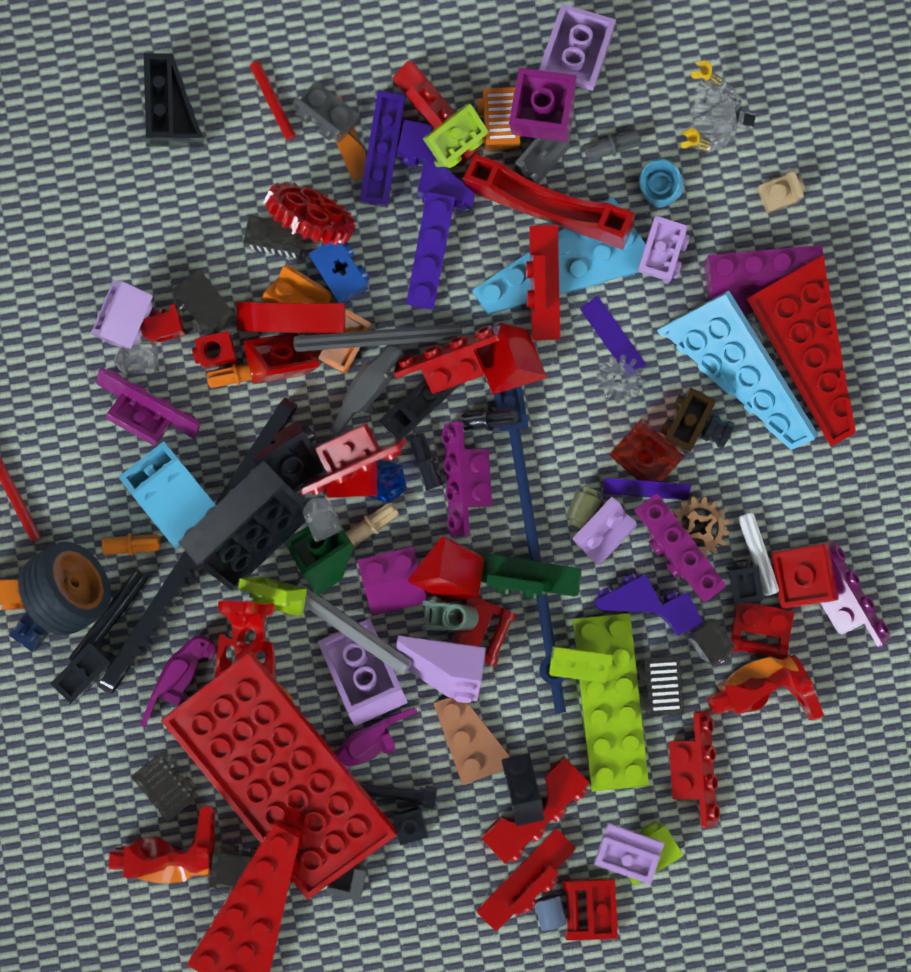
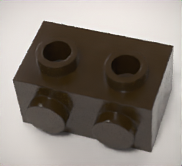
M689 388L685 394L680 392L673 405V408L677 409L673 418H667L660 431L664 435L661 442L684 454L690 453L717 400L693 388Z

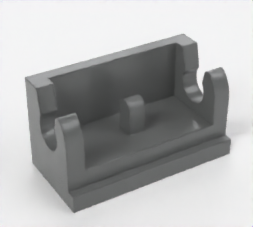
M570 136L568 142L536 138L515 162L514 171L539 185L571 147Z

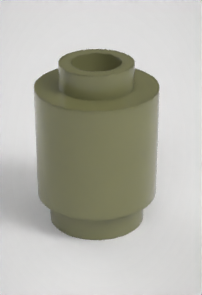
M581 485L579 491H575L566 517L570 519L569 524L582 529L599 511L602 503L600 500L602 493Z

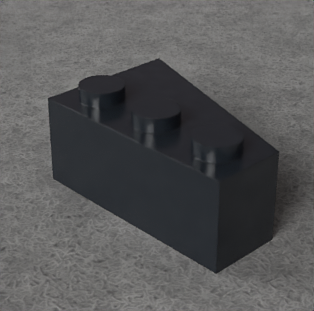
M143 53L146 147H203L204 137L194 115L192 104H190L173 53Z

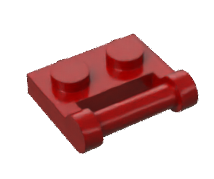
M470 598L467 600L466 605H471L477 610L478 623L471 630H455L450 643L480 647L492 615L501 616L484 656V663L496 667L499 661L497 659L498 653L511 621H515L517 614L480 598ZM463 613L461 614V617L459 619L460 624L462 623L464 618Z
M754 603L736 604L728 651L738 653L740 650L775 657L776 659L787 658L795 611ZM741 631L779 638L778 646L741 639Z
M615 879L563 880V890H566L567 907L565 940L618 939ZM577 890H586L588 929H579Z

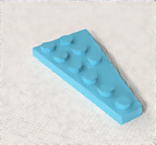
M613 196L604 201L605 203L620 207ZM633 227L624 250L565 228L558 232L560 294H566L639 273L637 270L646 244L636 229ZM530 252L472 290V293L487 315L526 304V291L530 290V278H526L525 265L526 261H530Z
M729 291L659 327L657 330L659 334L663 337L667 336L677 345L676 349L683 355L686 353L697 362L698 368L731 397L734 395L744 404L743 408L750 414L754 413L766 423V428L792 450L816 439L818 433Z

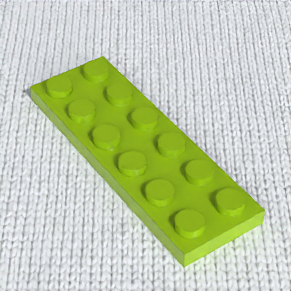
M630 613L572 619L576 650L613 655L612 667L608 669L607 682L602 683L579 679L591 791L649 786Z

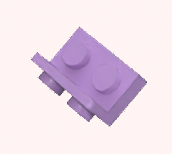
M655 216L637 272L663 279L662 283L668 284L672 278L676 279L682 263L677 261L680 251L685 252L690 238L689 235H686L688 226Z
M611 497L572 539L579 549L597 565H601L637 527V523L625 513L621 504Z

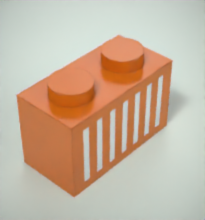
M515 87L483 89V98H477L478 116L483 115L484 125L489 131L482 138L483 143H485V152L519 150L520 136L512 135L509 125Z

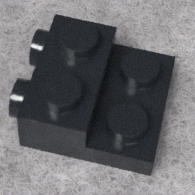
M299 421L273 435L276 442L251 456L256 466L265 461L295 492H298L308 481L327 473L312 442L316 440V437L308 425L302 427Z

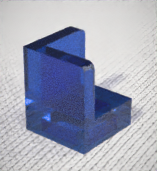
M379 459L377 460V496L368 497L389 504L407 490L402 465Z

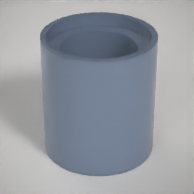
M559 894L547 895L536 899L538 902L535 907L541 930H552L567 924Z

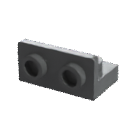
M316 80L300 99L296 97L293 101L294 107L297 110L295 114L308 124L311 121L319 127L317 131L328 141L333 138L340 143L360 118V115Z

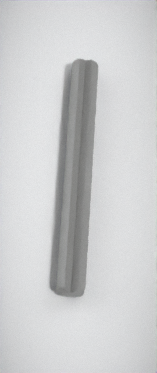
M300 583L297 585L300 587L307 588L306 586ZM307 588L304 607L400 674H405L409 670L412 661Z

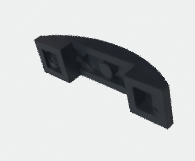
M424 379L401 402L399 401L387 412L379 422L396 440H399L416 428L461 384L432 394L426 379Z

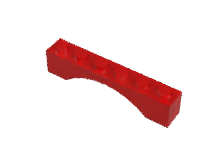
M475 153L463 178L464 184L475 195L624 250L634 227V212L610 203L587 201L555 192L524 178L502 163Z

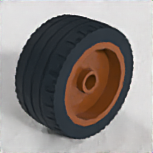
M68 541L51 545L32 557L20 571L18 591L21 602L33 621L50 633L62 636L76 633L97 621L109 608L111 587L108 576L97 558L90 551L81 547V545Z

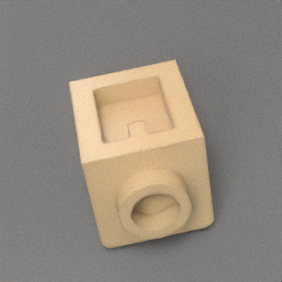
M794 170L788 172L783 177L757 187L767 214L798 203L804 197L803 192H805L804 183L800 176H796Z

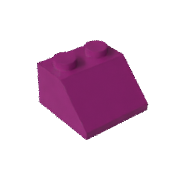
M519 68L509 118L512 135L568 142L574 114L576 75Z
M414 546L357 560L372 616L423 604V601H427L425 590L408 581V578L419 566Z

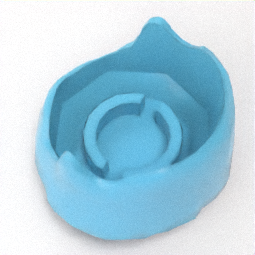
M661 158L649 162L643 168L639 177V188L643 197L651 205L661 208L672 204L682 195L684 179L678 168L671 161Z

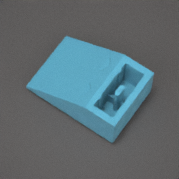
M164 441L119 476V479L174 548L180 545L178 541L184 537L185 532L203 519L210 508L216 506Z

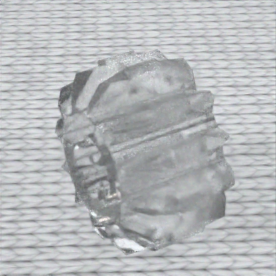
M626 355L620 356L619 363H617L614 356H611L609 358L610 366L606 363L600 365L601 370L605 373H597L596 379L605 382L598 385L597 389L599 391L606 388L609 390L604 396L606 400L613 393L615 394V403H620L622 394L624 399L630 402L632 400L631 393L637 396L641 393L640 389L635 385H643L645 383L644 379L636 377L643 373V368L635 370L632 368L637 362L635 359H632L629 364H625ZM615 373H619L620 376L625 375L627 377V379L624 382V386H622L620 382H614V379L617 376V374Z

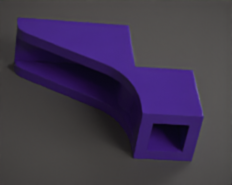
M404 120L397 157L406 166L418 167L419 164L423 165L417 190L418 198L422 199V202L425 203L427 191L456 197L454 211L466 212V209L473 210L474 193L448 169L436 167L434 164L436 158L423 140L432 131V126Z
M637 572L623 578V585L614 590L610 585L596 592L598 598L593 600L595 607L599 610L654 613L669 625L674 636H679L704 623L688 592L680 594L677 589L663 597L665 602L661 603L646 574L638 576Z

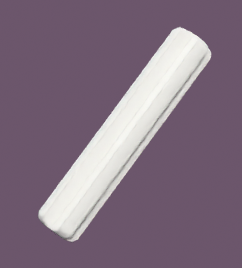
M753 513L741 515L738 520L752 562L759 566L763 594L765 596L779 592V587Z

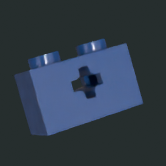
M347 241L345 244L338 242L337 246L329 242L328 245L323 244L308 254L337 303H347L368 290L366 281L370 278L363 266L359 265L356 267L351 259L355 254ZM339 264L346 270V274L343 276L339 272L336 273V266Z

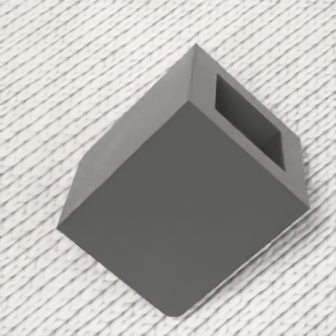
M355 865L327 886L326 893L360 900L367 867Z

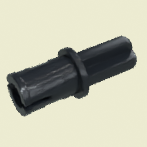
M486 408L481 412H465L461 415L463 430L486 429L492 431L497 426L516 425L518 423V413L515 409L493 411L491 408Z
M420 433L410 437L409 441L417 462L415 467H419L425 490L428 491L442 486L443 483L440 480L434 462L437 459L436 457L433 458L425 434Z

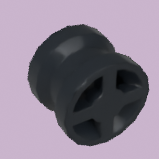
M713 414L701 439L704 441L711 440L716 443L717 447L723 449L735 423L731 421L724 422L720 420L718 415Z

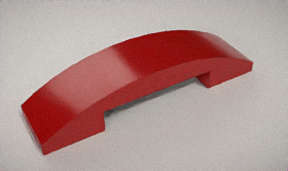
M236 302L237 330L345 332V303Z

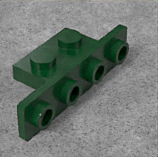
M476 552L484 558L481 582H486V586L495 587L494 592L512 594V590L523 592V597L540 599V595L547 593L573 597L579 595L582 575L581 568Z

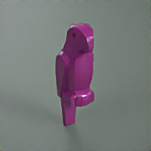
M199 634L192 637L166 662L148 702L141 726L145 727L148 724L160 695H162L165 701L177 706L188 699L185 690L195 678L199 660L204 657H208V660H211L216 653V646L210 638Z
M413 707L352 733L334 753L348 770L350 766L360 765L372 760L381 752L385 754L393 753L396 747L388 728H385L392 723L417 713L416 708Z

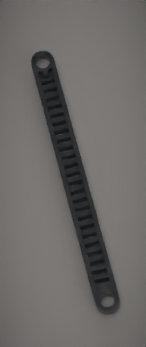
M287 397L279 403L215 502V505L227 496L231 488L242 482L248 476L250 470L256 466L251 456L276 442L273 435L285 429L294 415L298 404ZM186 551L183 552L100 681L98 687L109 695L116 691L132 666L140 665L141 662L138 656L147 654L144 646L153 645L150 637L160 634L157 626H165L166 623L163 617H171L172 613L169 608L178 606L175 598L184 596L181 590L182 587L189 588L188 578H196L197 575L194 569L201 567L196 564Z

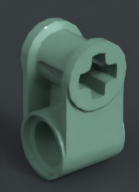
M423 601L425 619L424 624L421 625V630H471L478 623V612L471 605ZM460 611H462L464 617L461 624L458 621Z

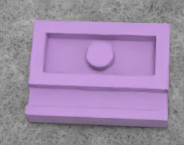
M607 823L594 864L651 884L664 843Z

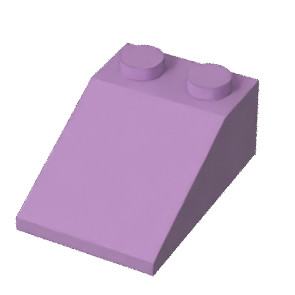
M561 4L539 70L576 75V86L593 91L612 39L616 19Z
M370 618L359 623L378 637ZM337 632L317 641L354 726L407 703L393 668L342 632Z
M398 636L397 650L412 661L409 672L458 702L470 703L471 701L478 700L486 648Z

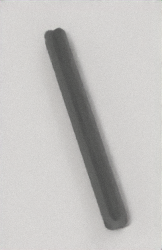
M460 324L302 335L294 337V349L300 352L446 341L461 336L462 327Z

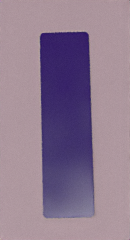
M595 297L580 308L583 315L628 377H631L646 366L645 361L599 297Z
M605 478L603 494L650 498L658 494L662 499L688 500L691 485Z

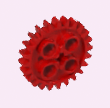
M284 182L283 185L276 183L275 186H271L264 201L266 203L264 207L269 209L268 214L275 216L274 221L282 222L283 228H291L293 234L300 233L303 239L308 237L315 243L321 240L325 245H328L329 242L335 246L338 245V242L345 244L346 241L350 240L356 227L354 224L355 219L351 218L352 213L345 211V206L337 205V200H330L328 194L321 195L317 189H309L306 185L302 188L294 182L292 186L287 182Z

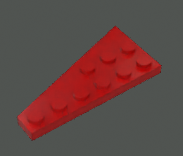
M822 254L750 295L746 300L828 444L832 447L855 434L856 429L842 362L835 314L831 302L830 287L826 275L825 260Z
M277 820L273 822L187 962L188 967L197 972L271 971L300 833Z

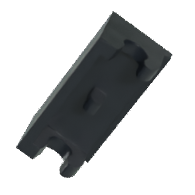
M89 642L50 683L70 704L78 701L108 670L116 658L113 653L107 654L102 649V643L96 642L93 644Z

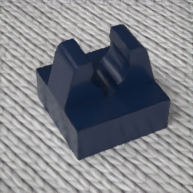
M25 612L9 636L31 652H35L49 631L37 625L32 617L29 616V613Z

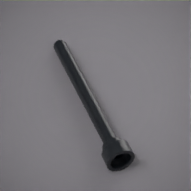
M359 783L371 797L418 802V805H423V809L435 810L437 786L426 785L425 788L412 790Z

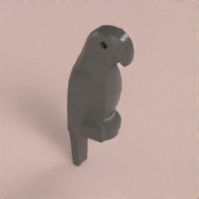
M393 344L387 345L373 361L365 363L360 368L342 400L341 410L330 429L332 433L339 436L352 417L358 412L363 411L371 414L375 408L374 400L390 383V371L403 357V350Z

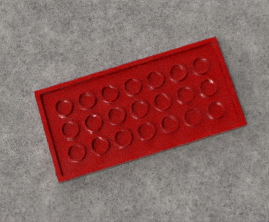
M251 650L161 720L260 843L275 820L301 834L291 881L307 900L393 839L398 833L384 813Z

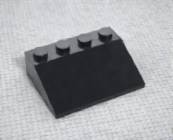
M263 461L258 466L252 468L242 482L231 488L222 501L210 508L203 519L195 526L189 528L178 543L198 566L231 591H234L239 586L240 578H246L254 572L315 512Z

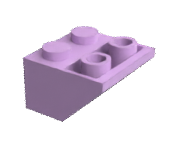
M113 280L91 334L111 345L131 349L132 345H135L140 338L141 329L139 328L143 319L147 318L151 312L153 295L123 281Z

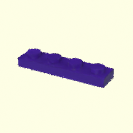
M377 91L359 200L362 204L388 208L406 95Z
M427 191L406 305L431 310L435 308L456 198L454 196Z

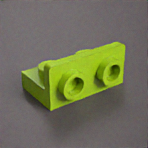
M466 104L426 135L423 140L436 158L434 161L436 167L447 166V168H451L462 160L460 155L465 151H472L484 142L482 138L489 131L472 105Z
M263 576L240 578L238 590L248 592L249 597L253 598V602L275 604L276 611L297 617L303 615L307 588Z
M553 646L549 674L551 676L605 683L607 682L608 669L612 667L613 655Z

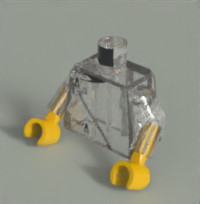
M705 60L695 62L700 67V71L691 73L693 79H702L703 82L699 81L695 89L688 130L681 132V135H685L687 138L686 142L681 143V147L683 149L692 147L709 153L726 146L728 142H732L737 128L752 131L756 114L740 111L742 97L723 78L712 71L711 64Z

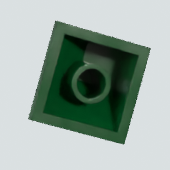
M332 510L284 541L301 573L317 595L342 580L354 545Z

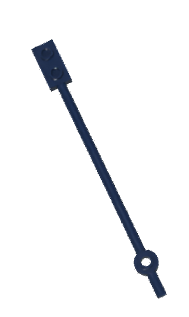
M522 386L494 394L496 411L515 409L518 413V423L516 425L499 426L500 432L509 431L530 560L542 562L520 429L528 428ZM547 594L540 595V599H536L546 658L540 663L539 673L541 678L551 685L555 714L566 712L562 682L566 678L551 676L548 672L552 647H556L548 597Z

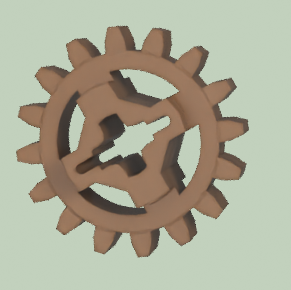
M691 497L689 500L690 505L681 501L679 503L681 510L672 509L671 512L679 522H681L682 517L685 519V530L687 533L691 532L695 527L694 521L696 523L708 521L701 529L703 534L700 532L689 534L692 539L699 540L703 545L699 549L707 558V550L712 554L718 553L716 545L725 546L726 543L721 538L722 536L730 535L729 531L724 530V525L729 524L730 520H722L721 516L726 511L725 509L719 511L715 509L718 502L713 501L708 505L707 497H702L700 502L697 503L696 498ZM693 509H703L710 514L706 516L698 515ZM716 523L717 531L713 539L711 530L712 525Z

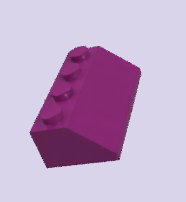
M823 245L708 255L704 261L707 300L710 301L729 291L743 314H752L754 312L746 300L747 297L822 255Z

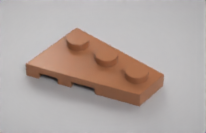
M450 697L433 703L462 785L503 771L501 759L509 758L510 756L469 703H461Z

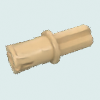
M390 502L369 517L365 515L363 521L346 531L354 548L372 534H379L378 530L397 518L399 512Z

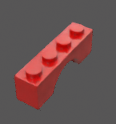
M564 755L543 774L547 787L546 800L543 804L545 820L516 827L515 819L501 815L481 834V839L504 864L510 860L513 863L525 853L526 850L523 847L530 840L533 842L539 840L547 831L544 827L551 820L557 822L567 812L565 807L572 800L577 802L588 792L586 788L589 784L588 780Z

